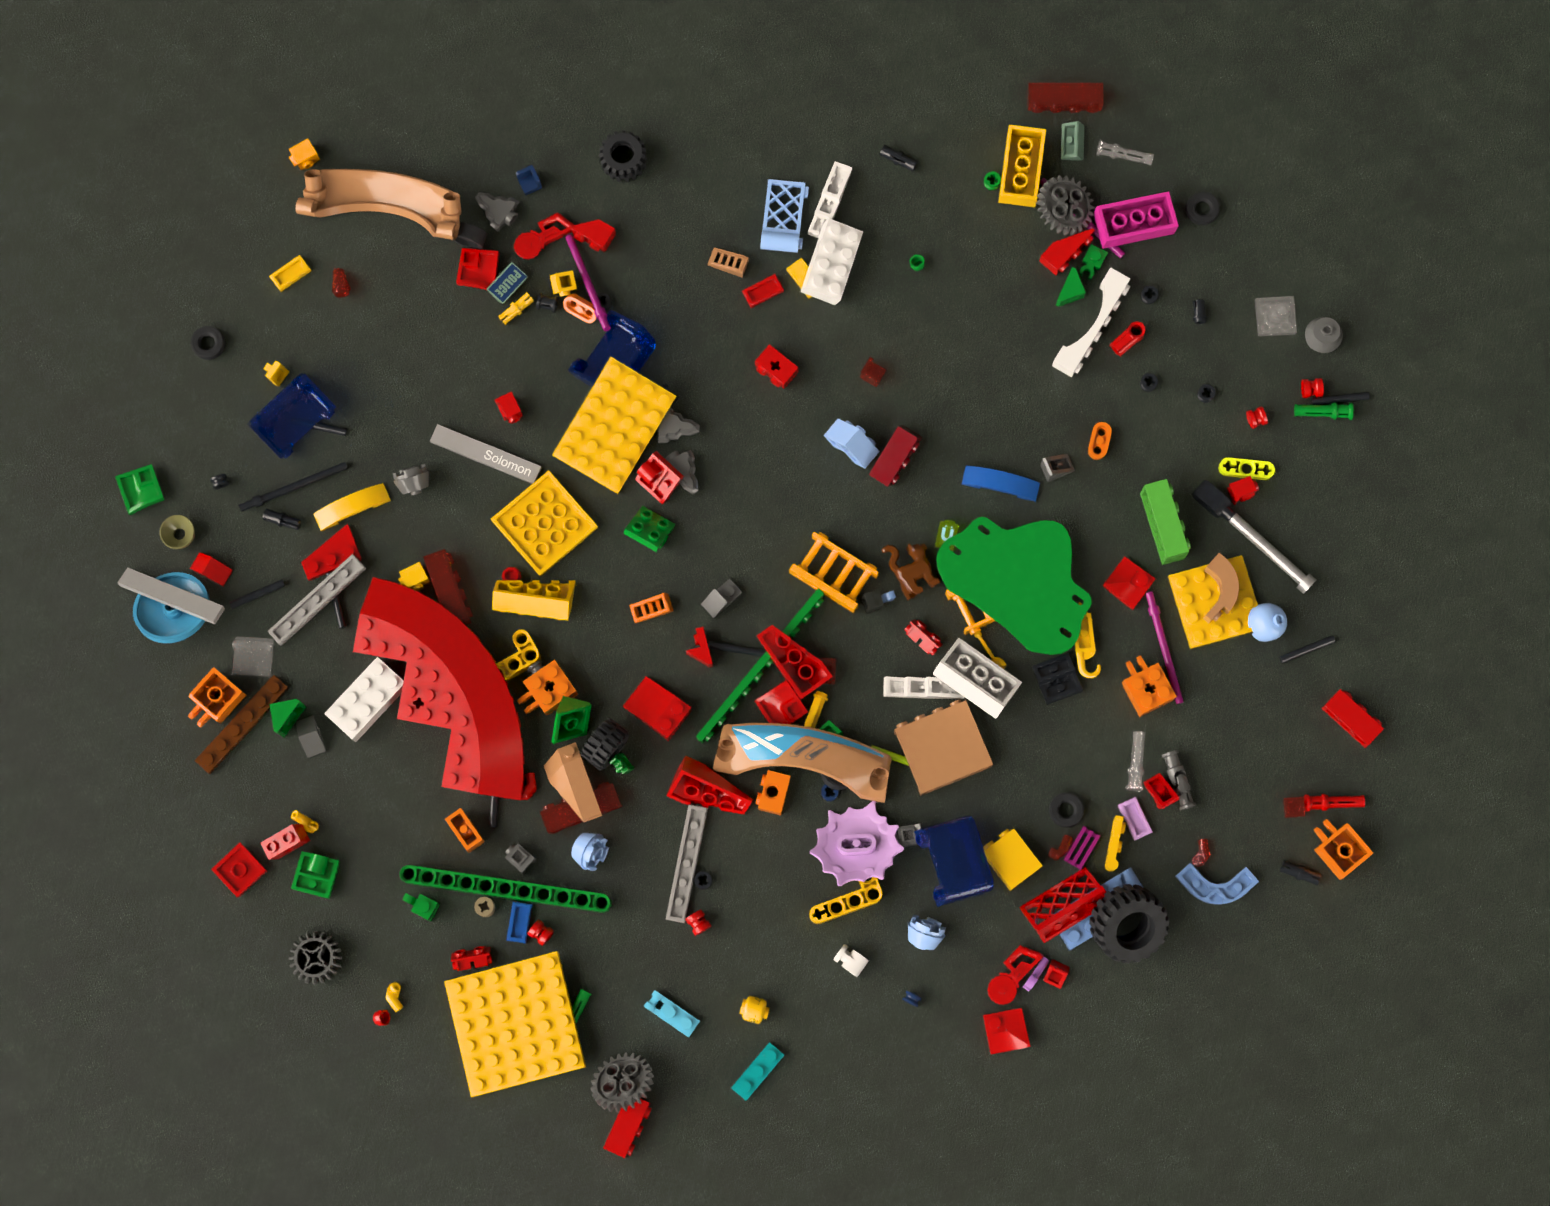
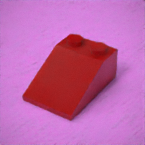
M647 676L623 705V708L668 741H670L692 712L689 705Z

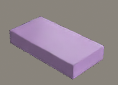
M1136 797L1118 805L1134 841L1152 833V829Z

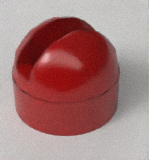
M378 1010L373 1015V1021L376 1025L386 1026L390 1022V1014L387 1010Z

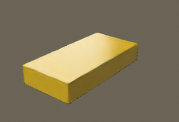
M298 255L269 277L280 292H282L311 272V269L303 258Z
M800 258L786 268V271L802 289L809 267Z

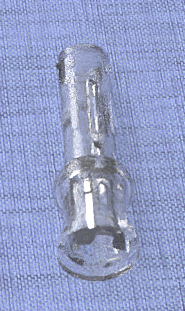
M1102 139L1099 140L1096 156L1104 155L1111 157L1113 160L1121 158L1150 166L1154 154L1120 147L1118 143H1106ZM1127 153H1128V154H1132V155L1141 156L1142 158L1130 156V155H1127Z
M1133 732L1131 766L1127 770L1129 780L1126 790L1143 791L1142 775L1145 774V771L1142 767L1145 732Z

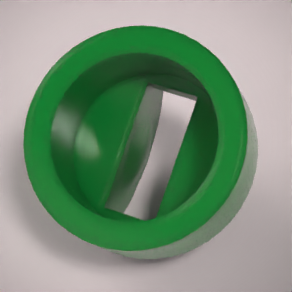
M918 254L913 255L910 258L911 268L915 271L922 270L925 266L924 257Z

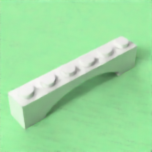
M1113 268L1109 269L1099 288L1103 290V300L1098 318L1081 339L1068 347L1062 346L1053 361V367L1070 377L1074 373H1079L1083 366V363H1081L1084 357L1088 358L1093 349L1090 347L1093 341L1097 343L1102 335V332H1100L1102 326L1107 327L1112 318L1109 316L1112 310L1116 312L1121 303L1119 301L1121 295L1125 296L1131 286L1128 285L1130 278Z

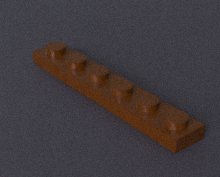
M273 675L195 759V762L207 773L211 774L270 710V704L276 703L289 688Z

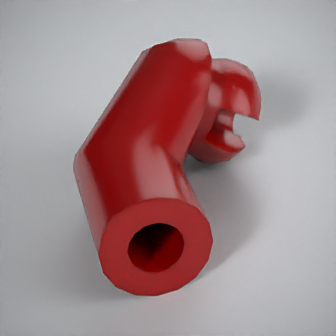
M534 773L525 774L526 785L523 788L522 800L530 799L537 790Z

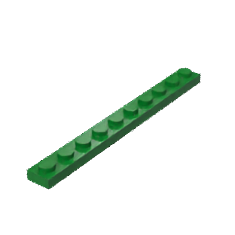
M817 589L782 632L788 637L794 638L800 631L798 627L803 622L806 624L812 617V610L814 608L818 609L822 605L824 593ZM767 651L697 734L696 739L703 744L705 740L707 742L711 740L715 734L713 732L717 726L721 727L727 720L725 716L728 712H733L738 707V700L742 696L745 698L752 689L750 688L751 684L754 681L757 683L764 675L762 671L765 667L770 668L774 663Z

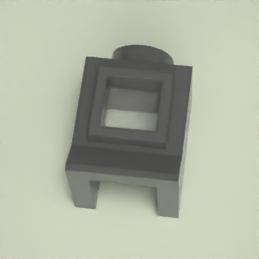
M921 823L899 827L896 833L898 843L903 847L923 845Z
M518 843L516 846L512 844L505 852L507 854L505 858L523 875L526 873V868L532 862H536V859Z

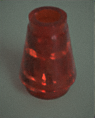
M341 268L334 269L332 292L335 297H346L350 294L351 288L344 270Z

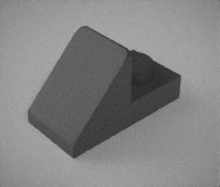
M728 579L717 590L713 589L701 605L714 619L740 597L742 592L731 579Z

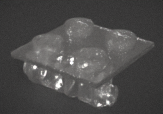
M236 637L232 643L234 649L232 675L271 677L274 639Z

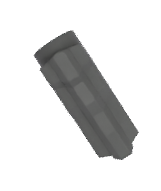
M481 192L475 197L480 208L485 210L486 218L491 221L490 226L497 232L505 224L511 226L516 220L518 214L515 210L519 204L518 200L512 197L508 199L503 196L494 197L489 193Z
M669 408L655 431L658 432V443H669L670 440H678L681 436L697 434L700 431V425L691 419H684L681 413L673 412V409Z
M677 450L669 454L665 459L684 476L680 481L683 489L691 494L698 492V480L694 475L696 471L693 463L695 457L692 451L689 450L680 454Z

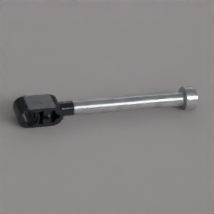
M1204 480L1192 493L1193 498L1216 518L1222 515L1299 585L1296 588L1303 594L1317 580L1310 573L1306 576L1230 508L1232 505L1231 501L1212 483Z

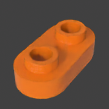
M570 294L564 299L563 306L568 313L586 323H593L597 319L594 313L595 308L591 302L576 294Z
M1106 422L1097 423L1092 430L1088 454L1094 460L1103 459L1108 451L1112 429ZM1098 431H1104L1105 435H1099ZM1099 448L1101 452L1097 454L1094 452V449Z

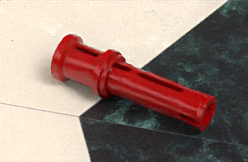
M1305 794L1304 809L1306 812L1319 809L1326 811L1328 808L1365 807L1364 795L1328 797L1326 794H1321V796Z

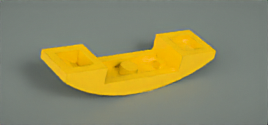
M382 483L347 495L314 513V517L320 530L324 531L339 524L338 522L371 507L376 508L391 501Z

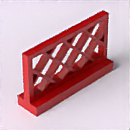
M1085 867L1019 908L1039 934L1043 943H1046L1090 916L1093 908L1097 907V901L1105 896L1106 890L1103 886H1100ZM1087 876L1086 882H1078L1081 877ZM1065 887H1071L1069 893L1061 891ZM1080 887L1084 889L1082 893H1074L1075 888ZM1088 888H1097L1087 894ZM1049 897H1054L1052 903H1046L1045 900ZM1059 897L1067 898L1066 903H1057ZM1072 898H1079V900L1070 904ZM1032 907H1038L1036 913H1028L1027 910ZM1042 908H1050L1049 914L1041 913ZM1055 908L1062 909L1058 913L1054 914ZM1038 919H1046L1037 925Z

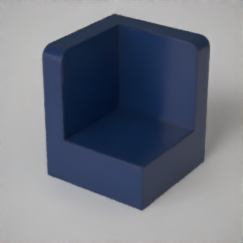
M533 165L516 172L518 182L525 196L542 188Z

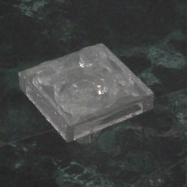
M1294 296L1255 299L1258 336L1296 335Z

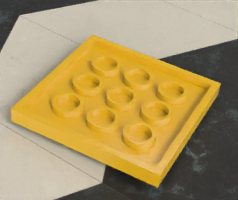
M549 470L491 518L495 526L540 577L598 529L595 522Z
M1242 555L1227 559L1232 564L1238 577L1239 592L1237 600L1228 614L1220 610L1223 614L1216 622L1212 619L1209 624L1203 618L1217 603L1220 590L1217 582L1204 571L1208 565L1168 576L1190 649L1253 632L1252 628L1248 626V616L1251 609L1258 604Z

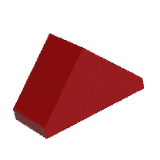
M200 552L190 567L191 570L223 587L233 571L213 557Z

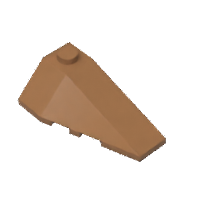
M576 742L557 749L544 765L550 784L566 800L583 822L602 816Z

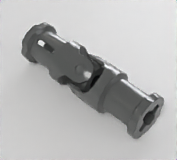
M1174 750L1161 756L1165 758L1168 767L1167 773L1173 790L1180 798L1179 809L1182 811L1196 806V803L1193 802L1190 793L1191 787L1188 783L1184 766L1181 765L1178 757L1179 751Z

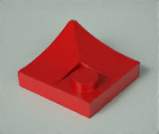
M462 248L456 280L457 285L486 290L497 278L499 251Z
M1124 556L1103 586L1133 610L1156 578Z
M787 680L754 700L769 723L791 724L808 713Z
M1022 1008L983 1015L991 1055L1031 1047Z

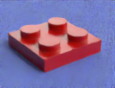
M241 842L211 869L237 898L267 872Z

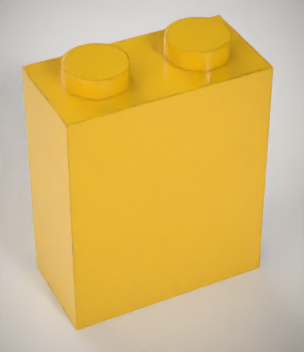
M1006 829L998 835L1000 837L998 841L994 843L992 840L983 847L985 850L982 852V855L1011 891L1039 870L1042 864L1015 829L1011 831Z

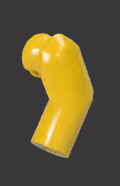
M297 810L291 814V819L299 824H303L306 832L314 833L318 830V823Z
M397 982L391 983L386 993V1000L395 1012L404 1007L398 1000L401 986Z

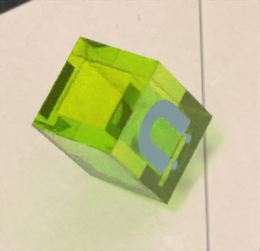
M952 520L940 521L935 547L940 548L948 538L956 535L959 525L955 524ZM954 545L950 546V550H954Z

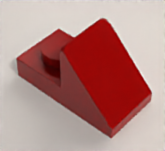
M696 628L697 634L693 636L696 646L700 645V647L686 650V654L709 668L713 667L704 628Z
M1161 773L1143 782L1145 788L1154 798L1158 809H1164L1180 799Z

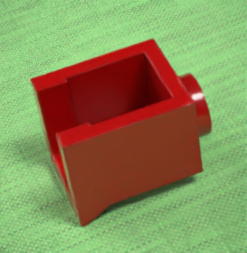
M512 391L495 399L504 421L508 420L510 424L518 422L520 417L523 416Z
M1251 476L1229 484L1230 487H1227L1234 505L1239 500L1243 502L1253 498L1256 491H1259L1257 482L1252 480Z

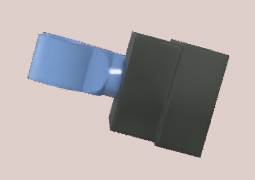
M879 590L864 593L861 599L866 613L869 614L881 609L884 606L883 603L893 601L896 596L894 590L880 595Z

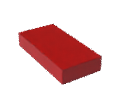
M776 274L742 290L750 308L784 292Z

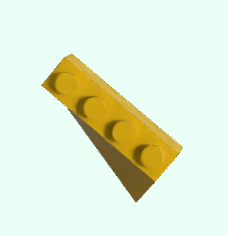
M497 580L493 589L492 610L532 615L540 618L568 620L572 607L575 580H569L568 583H559V580H551V583H540V580H532V582L523 584L522 580Z

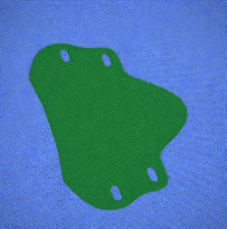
M978 517L963 532L948 538L941 545L936 561L938 571L946 588L974 604L1001 624L1027 650L1049 655L1062 654L1076 643L1079 638L1082 620L1089 610L1092 600L1089 593L1075 584L1071 578V539L1068 531L1062 524L1043 520L1005 530L986 517ZM979 525L986 527L990 534L985 535L978 529ZM950 546H956L961 550V554L956 555L950 550ZM1077 595L1084 603L1082 605L1077 604L1072 600V596ZM1060 628H1065L1072 636L1067 638L1060 632Z

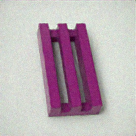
M1083 826L1065 856L1064 861L1081 870L1100 836ZM1084 832L1088 834L1074 859H1069ZM1093 837L1094 840L1092 841L1090 847L1085 853L1083 859L1081 860L1080 864H1077L1076 862L1079 856L1081 855L1082 851L1084 850L1086 844L1088 843L1089 839Z

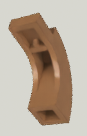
M1220 553L1204 570L1217 582L1220 590L1217 603L1203 618L1208 624L1212 619L1215 622L1223 614L1220 610L1226 614L1230 612L1239 592L1236 571L1232 564Z

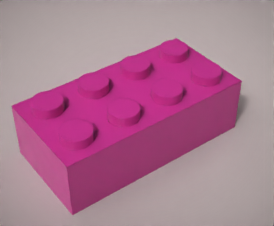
M1169 191L1100 205L1096 207L1093 213L1102 249L1172 235L1179 227Z

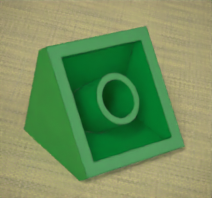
M566 696L562 697L556 711L552 736L553 744L587 735L591 711L590 702Z
M298 699L270 704L274 731L285 738L306 706Z

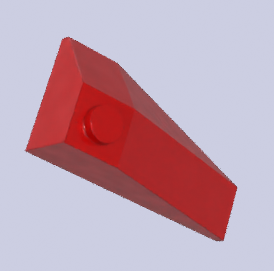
M771 625L757 635V638L800 700L833 677L819 658L812 655L775 626Z
M688 756L684 757L678 767L666 795L683 804H702V807L705 808L709 806L719 807L721 811L745 814L753 800L705 764Z

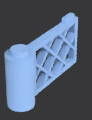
M768 179L760 249L798 253V249L802 250L803 238H799L804 198L808 199L809 187H805L804 182ZM772 185L780 186L783 191L775 195L771 191ZM793 187L801 188V193L796 197L789 192ZM786 193L791 200L784 205L778 198ZM774 201L781 206L775 212L769 208V205ZM793 203L799 207V210L794 214L787 209ZM784 210L790 217L782 222L776 215ZM772 218L779 223L775 228L767 227V222ZM793 220L797 224L796 230H791L785 224Z

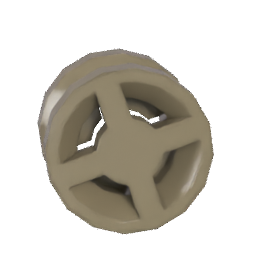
M488 897L479 898L474 906L476 913L482 917H490L496 908L493 900Z

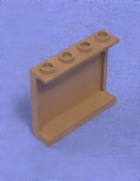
M954 701L950 703L951 707L946 709L939 707L933 710L931 715H919L914 718V722L909 724L907 721L896 725L897 728L894 729V734L898 738L918 786L920 796L993 766L967 701Z

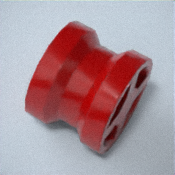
M1262 406L1257 407L1254 411L1249 410L1246 412L1248 423L1252 429L1257 428L1260 424H1268L1267 416Z

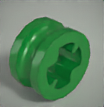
M991 171L985 175L984 186L988 190H996L1000 186L1001 177L997 172ZM991 177H994V180L997 181V183L994 182V185L990 184L989 180Z

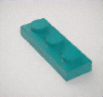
M769 1042L731 1089L747 1101L784 1057V1054Z

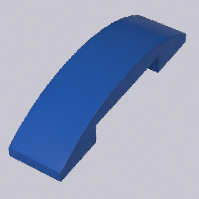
M966 466L961 485L978 489L980 487L1036 502L1040 483L1003 471Z

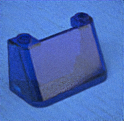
M610 309L606 318L611 329L606 331L586 361L581 358L576 359L568 371L590 387H593L611 356L638 373L656 346L655 339L643 325Z
M301 373L247 423V426L280 459L283 457L286 459L294 452L292 450L294 444L320 420L324 418L328 420L334 415L336 406L306 374Z
M971 816L960 817L914 831L917 844L921 848H929L940 883L933 892V898L936 901L937 907L974 898L993 889L992 874L976 823Z

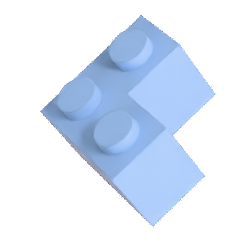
M837 419L824 435L833 447L845 452L855 464L866 468L880 452L875 447V441L870 437H866V431L859 425L855 427L848 420L844 422Z

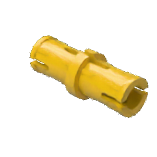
M526 292L515 303L512 302L511 306L498 315V317L507 325L515 316H520L522 314L521 311L534 302V300Z

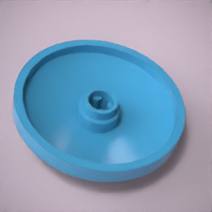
M172 572L155 578L210 600L204 585L190 574ZM140 594L137 595L133 605V617L137 627L144 636L155 642L175 643L182 641L196 633L205 623V620Z

